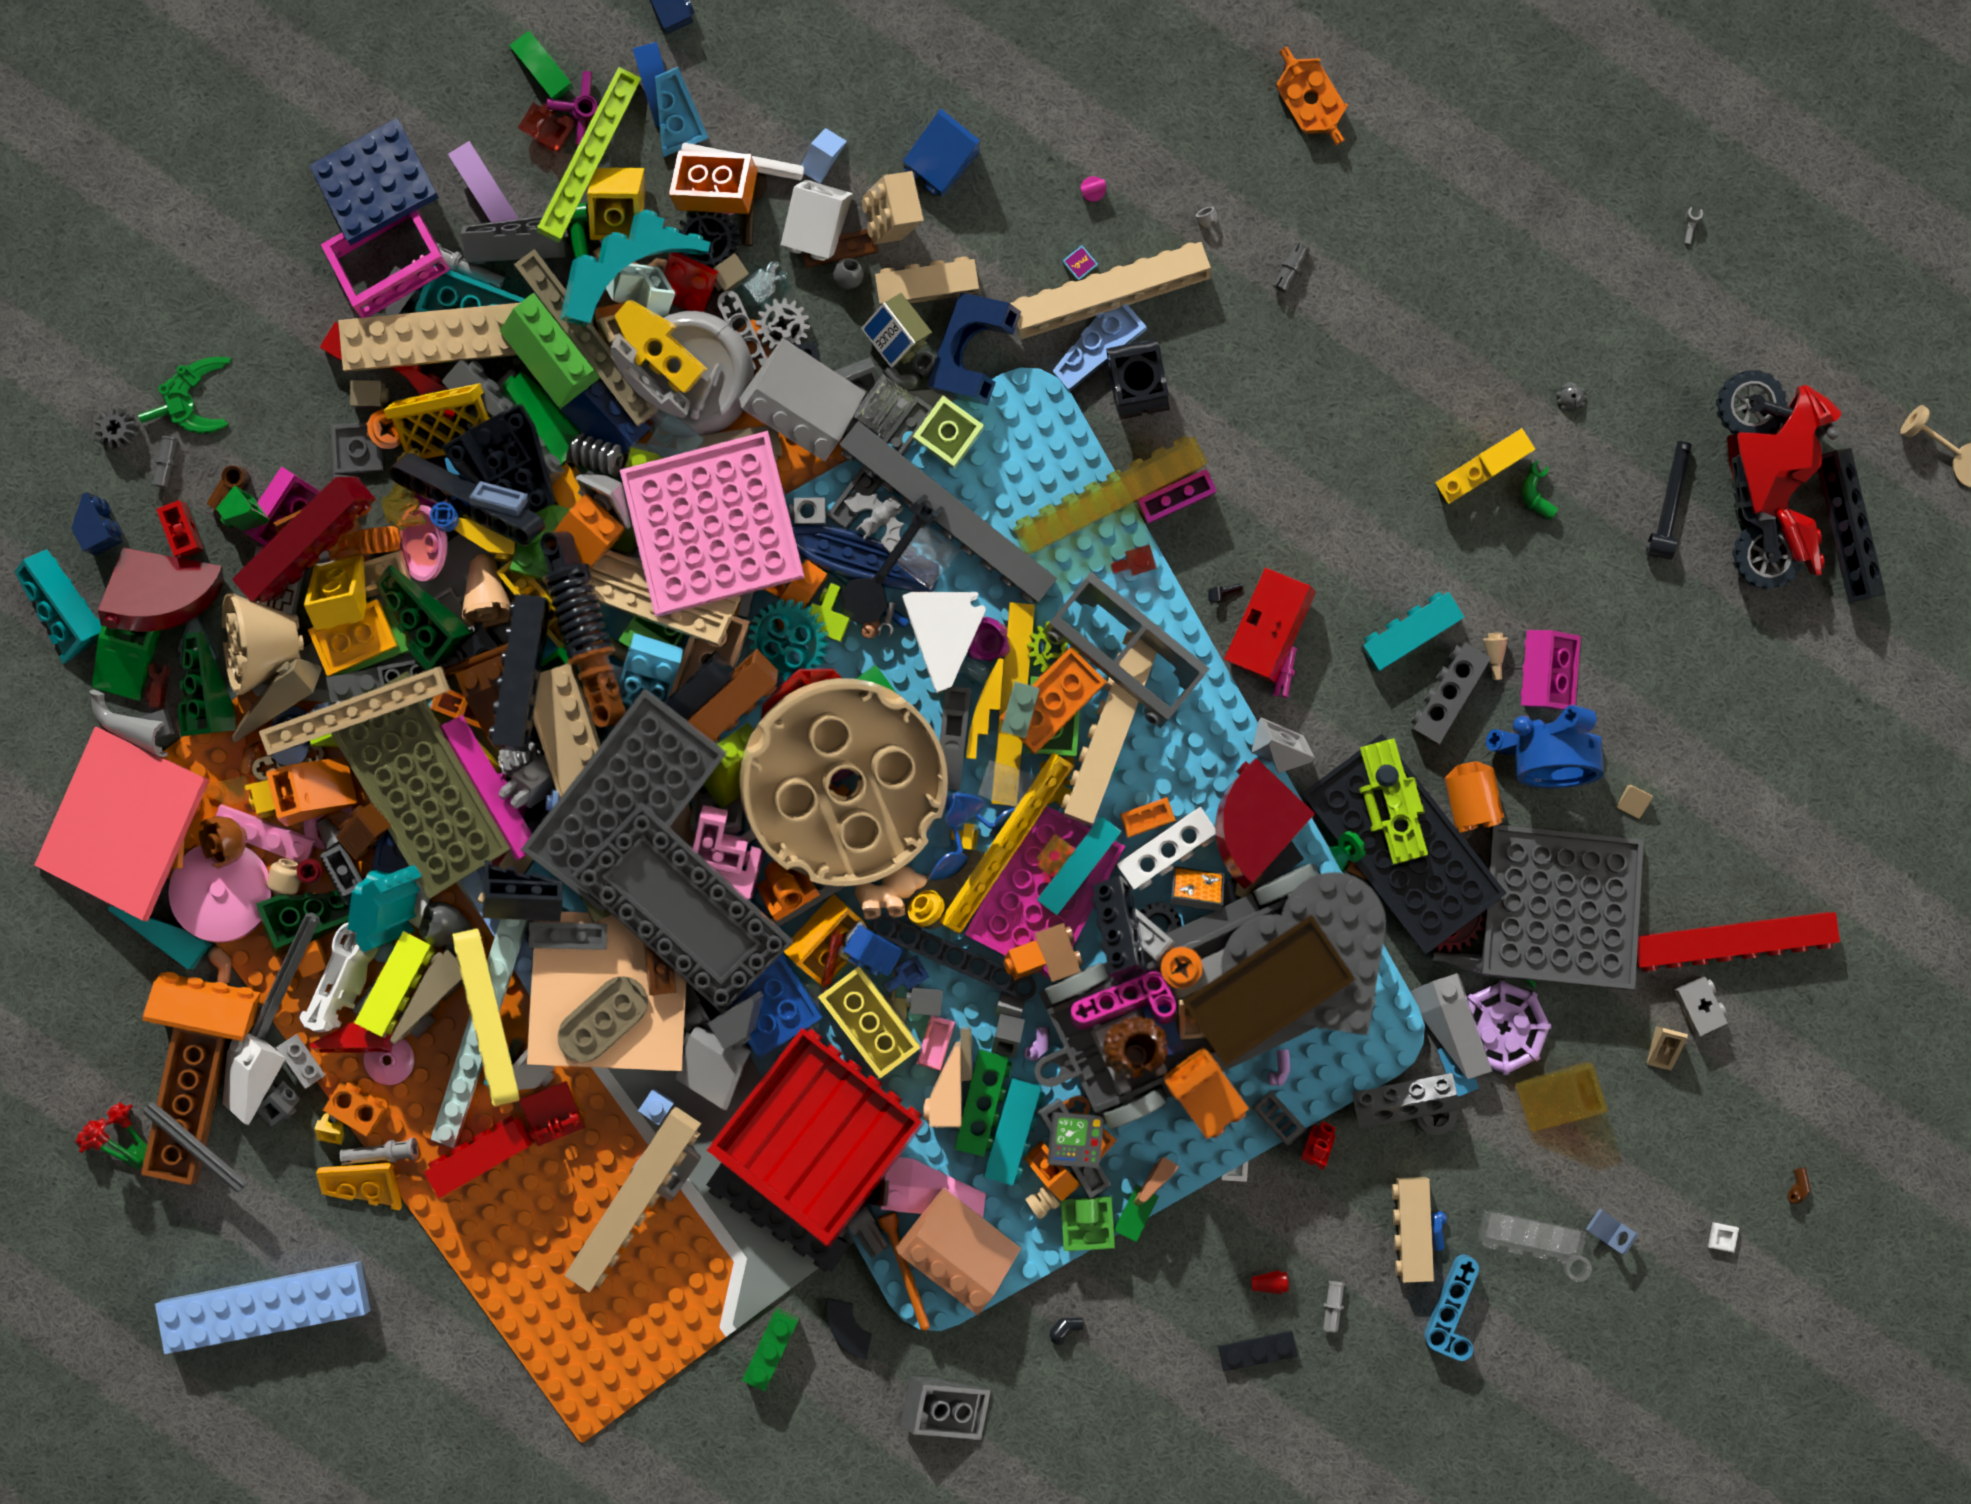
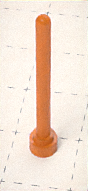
M891 1212L877 1218L880 1229H883L884 1233L887 1232L920 1329L927 1331L930 1328V1324L909 1263L899 1255L895 1248L900 1242L897 1228H899L897 1213Z

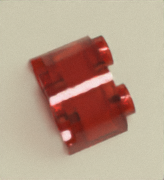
M533 102L517 128L523 133L532 136L536 142L549 150L559 153L574 130L576 122L565 115L562 118H558L554 115L556 113L555 110L546 109V104L539 106Z

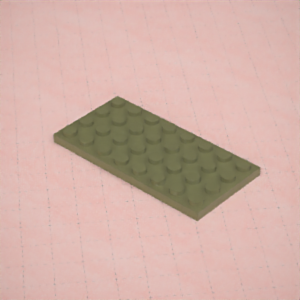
M404 672L384 686L409 678L411 675L409 672ZM425 700L331 733L371 802L374 804V807H377V811H381V815H384V818L388 819V822L391 823L388 831L408 865H415L421 873L422 877L417 880L429 899L483 867L484 860L493 861L511 849Z

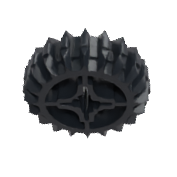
M696 210L695 214L697 217L692 218L691 214L688 213L686 214L688 223L682 220L679 221V225L683 228V230L678 229L679 233L688 236L698 226L699 235L705 238L703 234L705 231L706 236L709 240H713V242H710L711 246H709L711 252L709 253L708 251L706 253L709 261L698 260L688 253L680 252V254L710 268L716 267L721 262L723 263L731 254L739 255L740 251L733 246L741 245V240L735 239V237L740 235V232L736 229L732 230L736 225L734 221L726 223L729 218L727 214L722 215L719 219L720 212H714L713 215H710V212L705 211V215H701L700 211ZM705 223L716 224L725 232L721 234L719 232H709ZM727 240L724 252L716 258V247Z

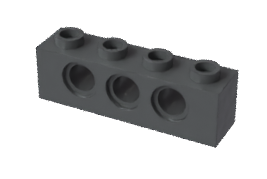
M1466 642L1461 644L1460 647L1458 645L1454 647L1449 656L1452 659L1448 668L1443 666L1436 677V680L1439 681L1435 690L1429 689L1423 699L1426 705L1422 711L1417 710L1410 723L1414 724L1411 728L1413 732L1435 745H1439L1491 659V657ZM1458 664H1462L1467 668L1465 678L1457 676L1455 669ZM1445 686H1450L1454 689L1455 694L1451 700L1443 696L1442 691ZM1433 707L1440 709L1442 713L1439 721H1434L1430 717V710Z
M1452 1073L1352 1092L1360 1129L1460 1110Z

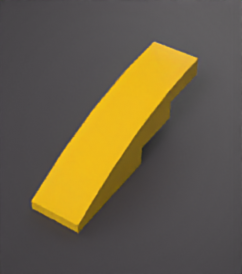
M998 659L976 705L969 731L966 759L976 760L978 735H988L990 710L1000 711L1004 659Z

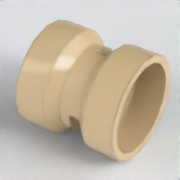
M1046 1185L1041 1187L1036 1195L1031 1194L1026 1198L1027 1203L1039 1219L1045 1217L1050 1209H1056L1061 1205Z

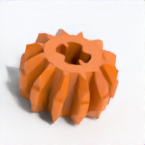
M395 526L366 528L358 532V546H360V551L363 554L396 552L400 549L401 536L398 528Z

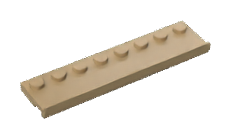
M608 550L590 569L593 580L589 584L595 586V591L591 594H597L598 600L596 602L716 646H720L738 603L741 601L740 597L735 596L656 617L641 561Z
M568 664L540 673L533 715L559 799L601 746L576 668Z

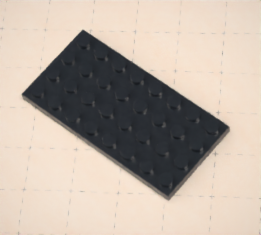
M1380 734L1367 745L1382 742L1387 739L1384 737L1383 734ZM1359 750L1301 793V795L1337 842L1338 838L1347 831L1359 835V838L1365 844L1366 854L1359 861L1353 863L1424 955H1426L1507 893L1401 757L1406 778L1414 777L1416 779L1420 801L1425 810V813L1417 814L1428 855L1393 865L1384 831L1371 832L1370 829L1372 823L1364 795L1359 790L1363 786L1370 785L1361 750ZM1380 789L1373 791L1381 821L1390 820L1382 791ZM1405 819L1397 820L1393 824L1398 832H1404L1408 829V823Z

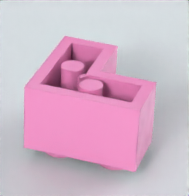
M703 805L693 849L714 869L741 874L748 839L723 833L728 810Z

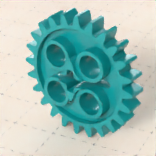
M783 599L777 601V605L772 602L768 604V608L760 609L761 615L754 616V620L758 624H752L749 627L755 631V633L748 636L749 639L755 642L749 648L758 649L778 670L777 678L783 674L784 681H787L799 669H817L816 665L820 666L824 663L820 657L828 654L827 651L822 649V647L829 645L828 641L823 640V637L829 633L821 631V627L825 625V622L818 623L816 621L820 615L819 613L813 616L810 614L812 606L803 609V601L798 602L796 605H794L793 599L788 600L786 604ZM777 619H781L784 622V629L778 626ZM800 628L806 630L807 638L802 637ZM770 642L775 643L777 646V653L772 651ZM793 651L800 655V662L794 659Z

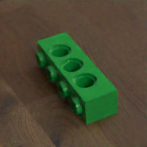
M983 1049L978 1050L961 1119V1126L959 1127L954 1147L955 1150L983 1157L985 1151H991L994 1137L989 1135L991 1127H997L1000 1112L996 1111L998 1101L1003 1102L1006 1087H1002L1004 1077L1009 1078L1012 1063L1008 1062L1009 1057ZM988 1071L996 1073L998 1077L997 1082L993 1085H987L983 1081V1075ZM982 1096L990 1098L992 1102L991 1106L986 1110L978 1108L976 1104L978 1098ZM981 1121L984 1123L985 1131L982 1134H974L970 1129L973 1122Z

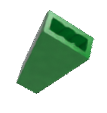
M522 371L516 377L511 375L502 385L505 389L502 395L510 400L513 405L523 404L536 426L538 436L545 443L544 447L550 454L558 458L560 466H562L566 461L569 445L581 432L544 394L543 389Z

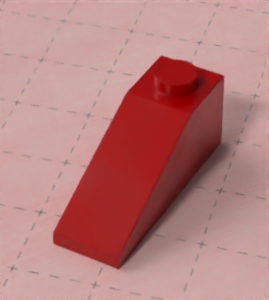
M352 1022L312 1042L310 1048L317 1053L392 1052V1044L390 1043L392 1035L387 1034L386 1038H383Z

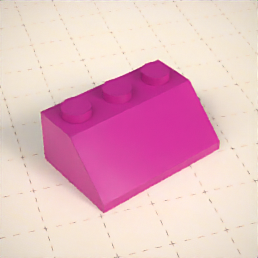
M281 466L258 501V504L270 519L269 522L243 532L266 546L277 535L273 522L304 508L321 491Z
M1527 630L1521 690L1522 706L1564 710L1569 705H1576L1581 636L1552 630Z

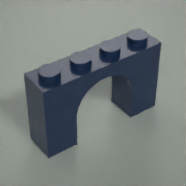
M960 292L950 323L946 328L941 348L938 350L932 373L929 375L927 387L941 395L988 406L996 382L983 373L965 370L962 359L965 346L974 335L985 330L1013 335L1021 311L1008 302Z

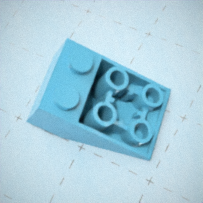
M634 633L618 683L619 693L626 712L644 689H647L662 702L669 697L681 662L683 648Z

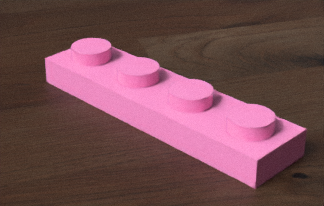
M223 804L219 806L216 816L229 817L235 820L240 827L245 829L247 843L299 863L311 858L316 842L315 839Z

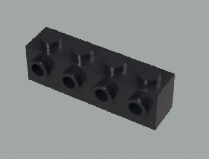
M1120 875L1093 885L1094 896L1092 897V902L1098 913L1096 923L1102 934L1103 940L1100 941V945L1106 955L1107 962H1105L1104 966L1108 976L1113 977L1122 984L1148 974L1131 885Z

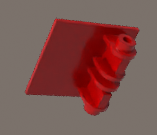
M567 1081L519 1100L531 1128V1138L533 1141H536L538 1147L585 1128Z

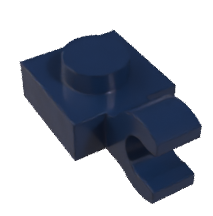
M916 955L895 967L894 970L897 976L886 981L882 986L887 993L901 985H904L905 989L909 990L928 979L929 975Z

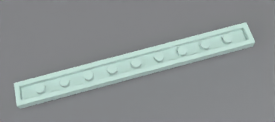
M500 919L487 966L499 1013L529 920ZM471 1013L431 1136V1140L451 1148L457 1147L483 1066Z

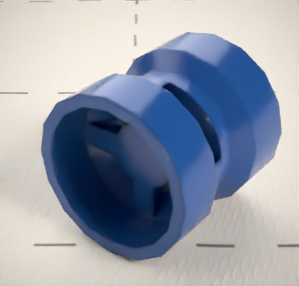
M440 502L432 507L430 519L437 529L442 532H451L456 529L459 524V515L452 505Z

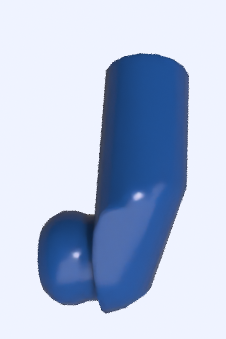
M1442 1211L1431 1214L1432 1249L1435 1251L1445 1248L1442 1225L1447 1222V1218Z

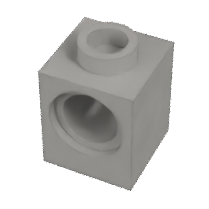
M794 498V505H790V520H794L795 525H826L825 498ZM812 506L815 509L814 515L811 518L802 517L801 510L803 507Z

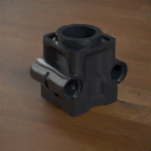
M1156 339L1136 342L1131 346L1125 344L1106 348L1111 388L1120 420L1142 416V413H1147L1148 415L1170 410L1169 392L1160 345H1158ZM1132 370H1140L1149 376L1151 385L1143 391H1135L1126 385L1124 376Z

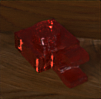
M1150 544L1126 551L1125 560L1117 561L1110 565L1113 575L1130 570L1132 577L1157 569Z
M150 664L148 673L154 682L151 681V687L147 688L146 700L149 702V707L165 709L168 685L166 681L170 668L163 665V671L158 675L155 672L156 665Z

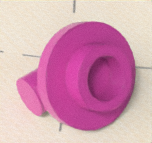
M1095 176L1086 178L1080 186L1083 198L1090 202L1102 199L1107 188L1105 180Z

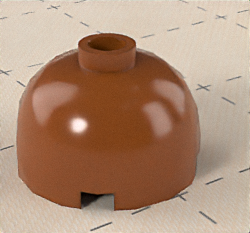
M216 816L205 819L200 823V825H204L203 830L199 831L200 845L206 859L212 858L215 862L211 864L213 867L219 869L236 862L243 855L247 834L245 829L240 827L235 820L229 817Z

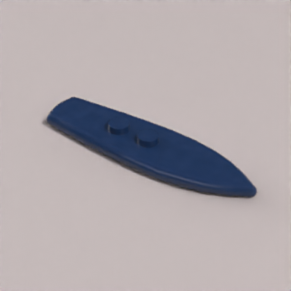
M792 525L800 557L805 560L807 559L816 566L852 579L874 578L890 555L882 546L880 540L872 537L864 540L863 537L865 535L826 525ZM905 551L882 583V586L911 592H933L939 578V566Z

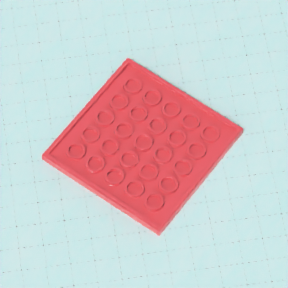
M95 727L35 862V866L143 921H148L209 780L137 747L108 731Z

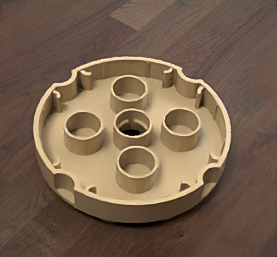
M830 679L812 683L799 688L776 703L760 720L751 734L745 748L740 770V793L743 809L749 825L767 853L785 869L791 868L805 874L812 882L832 886H853L873 882L889 876L909 863L929 842L926 832L934 819L942 817L948 789L947 765L944 752L927 720L908 701L892 690L876 683L858 679ZM841 768L853 771L856 776L859 775L856 789L848 796L837 795L832 789L829 790L828 788L831 777Z

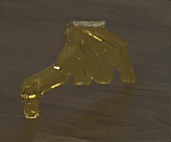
M413 448L409 452H403L397 461L407 453L420 457L421 453L417 448ZM394 483L389 495L384 496L381 500L386 521H392L402 531L405 527L426 524L423 515H412L420 507L418 499L413 498L416 493Z

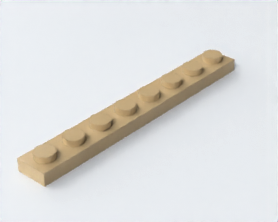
M440 666L261 730L259 733L267 755H271L450 690Z

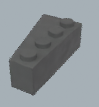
M543 216L462 226L461 230L466 262H473V264H483L487 261L522 259L534 249L541 258L565 257L567 246L566 234L564 233L560 243L536 232Z

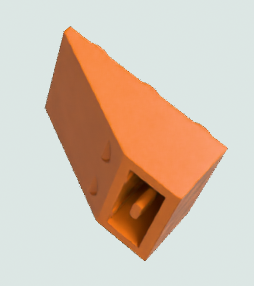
M345 757L290 764L266 772L277 819L286 827L359 804L350 766Z

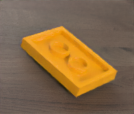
M376 599L366 604L364 619L357 623H345L331 629L315 630L314 627L308 629L327 676H333L398 647L379 600Z

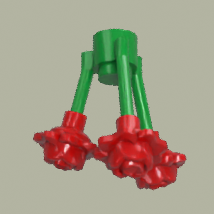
M120 1102L118 1105H113L107 1111L109 1120L106 1122L104 1118L99 1121H88V1124L79 1132L75 1140V1144L80 1147L79 1153H83L90 1148L97 1151L100 1149L123 1161L130 1167L133 1166L137 1170L142 1168L147 1144L142 1141L131 1126L132 1122L128 1118L129 1111L133 1105L125 1106ZM112 1123L120 1124L123 1129H127L138 1145L132 1144L126 1150L109 1138L110 1136L105 1133L106 1125ZM107 1143L108 1145H110L111 1147H113V1148L116 1149L117 1151H115V1150H113V1149H111V1148H109V1147H107V1146H105V1145H103V1144Z

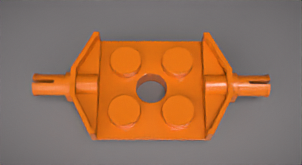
M1288 46L1284 47V50L1281 49L1279 53L1286 63V69L1277 82L1276 89L1304 134L1326 133L1327 135L1329 133L1335 146L1339 145L1345 139L1339 132L1337 123L1348 104H1344L1322 68L1320 58L1297 60L1293 57ZM1314 92L1318 97V101L1315 104H1308L1304 100V94Z

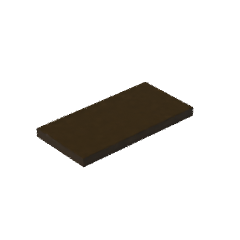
M1311 914L1188 996L1182 1002L1224 1065L1228 1066L1356 979Z

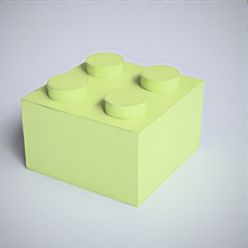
M942 396L913 435V440L955 470L984 430V425Z

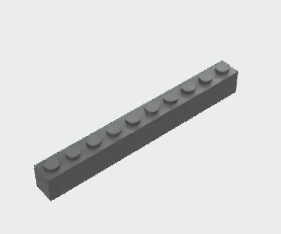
M859 421L839 444L843 450L841 452L842 456L851 463L854 460L862 465L861 471L870 478L874 476L882 481L880 485L890 494H893L894 491L902 497L900 501L909 509L924 494L928 496L925 503L932 506L935 511L940 506L945 508L941 516L933 522L942 528L940 533L950 541L956 539L962 544L960 549L970 557L975 554L982 561L979 564L987 571L992 572L995 570L1001 575L999 580L1006 586L1012 588L1014 585L1021 591L1019 595L1031 604L1034 601L1038 604L1056 582L1057 578Z

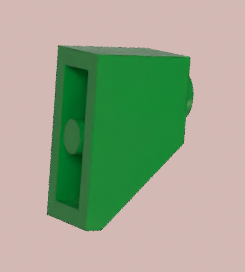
M235 485L216 508L222 516L220 520L231 529L235 526L241 531H246L267 524L270 520L256 499Z

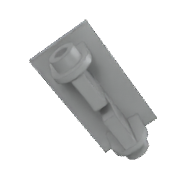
M297 1034L276 1047L277 1051L286 1058L284 1061L304 1089L325 1076Z

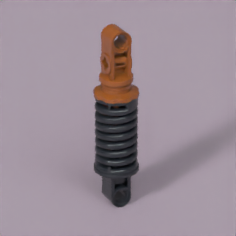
M567 531L547 532L542 536L540 546L544 553L549 573L544 575L542 579L549 591V597L553 599L551 604L555 608L554 614L558 618L557 624L561 627L560 634L564 637L563 644L566 645L565 651L568 665H577L580 674L578 677L582 681L584 694L595 725L599 727L617 725L626 714V710L623 706L619 686L613 673L614 667L610 664L608 657L615 653V648L612 646L611 640L608 639L609 633H600V631L606 628V623L599 622L604 616L603 613L597 612L601 609L600 604L594 603L598 600L597 594H591L595 591V586L589 584L593 580L590 564L580 563L575 540L571 533Z

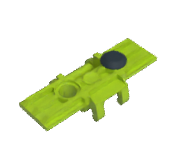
M1395 738L1360 747L1370 785L1363 786L1359 790L1364 795L1372 823L1370 827L1371 832L1384 831L1393 865L1427 856L1428 852L1417 814L1425 813V810L1420 801L1416 779L1414 777L1406 778ZM1379 789L1385 797L1390 819L1383 822L1381 821L1373 791ZM1405 819L1408 823V829L1404 832L1396 831L1393 825L1394 822Z

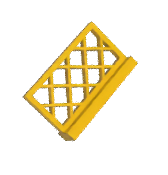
M481 383L395 400L384 409L386 418H392L405 453L414 454L422 459L446 455L442 448L439 449L431 444V441L436 436L448 443L453 440L455 431L460 434L466 432L467 430L459 426L461 418L474 424L473 427L489 419L481 399V395L484 393ZM475 404L478 412L477 418L465 412L468 405ZM450 409L458 414L455 423L443 416L446 410ZM424 414H429L437 419L433 427L422 421ZM407 418L415 423L413 430L410 431L405 428L401 419ZM440 422L452 428L449 436L437 430ZM419 426L430 432L427 441L416 434ZM412 440L424 446L421 453H414L411 446Z

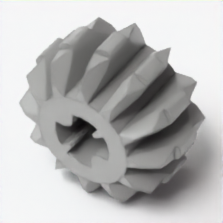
M529 741L527 753L500 750L498 763L502 773H505L507 778H512L514 773L542 755L538 746L533 741Z

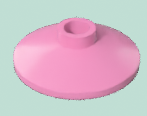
M404 1038L397 1045H392V1052H370L364 1054V1066L368 1075L376 1082L384 1085H394L405 1080L412 1072L415 1063L414 1051ZM386 1055L392 1059L390 1065H386L383 1061Z

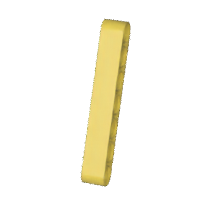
M476 928L452 934L493 1106L496 1107L519 1101L518 1089L479 930Z

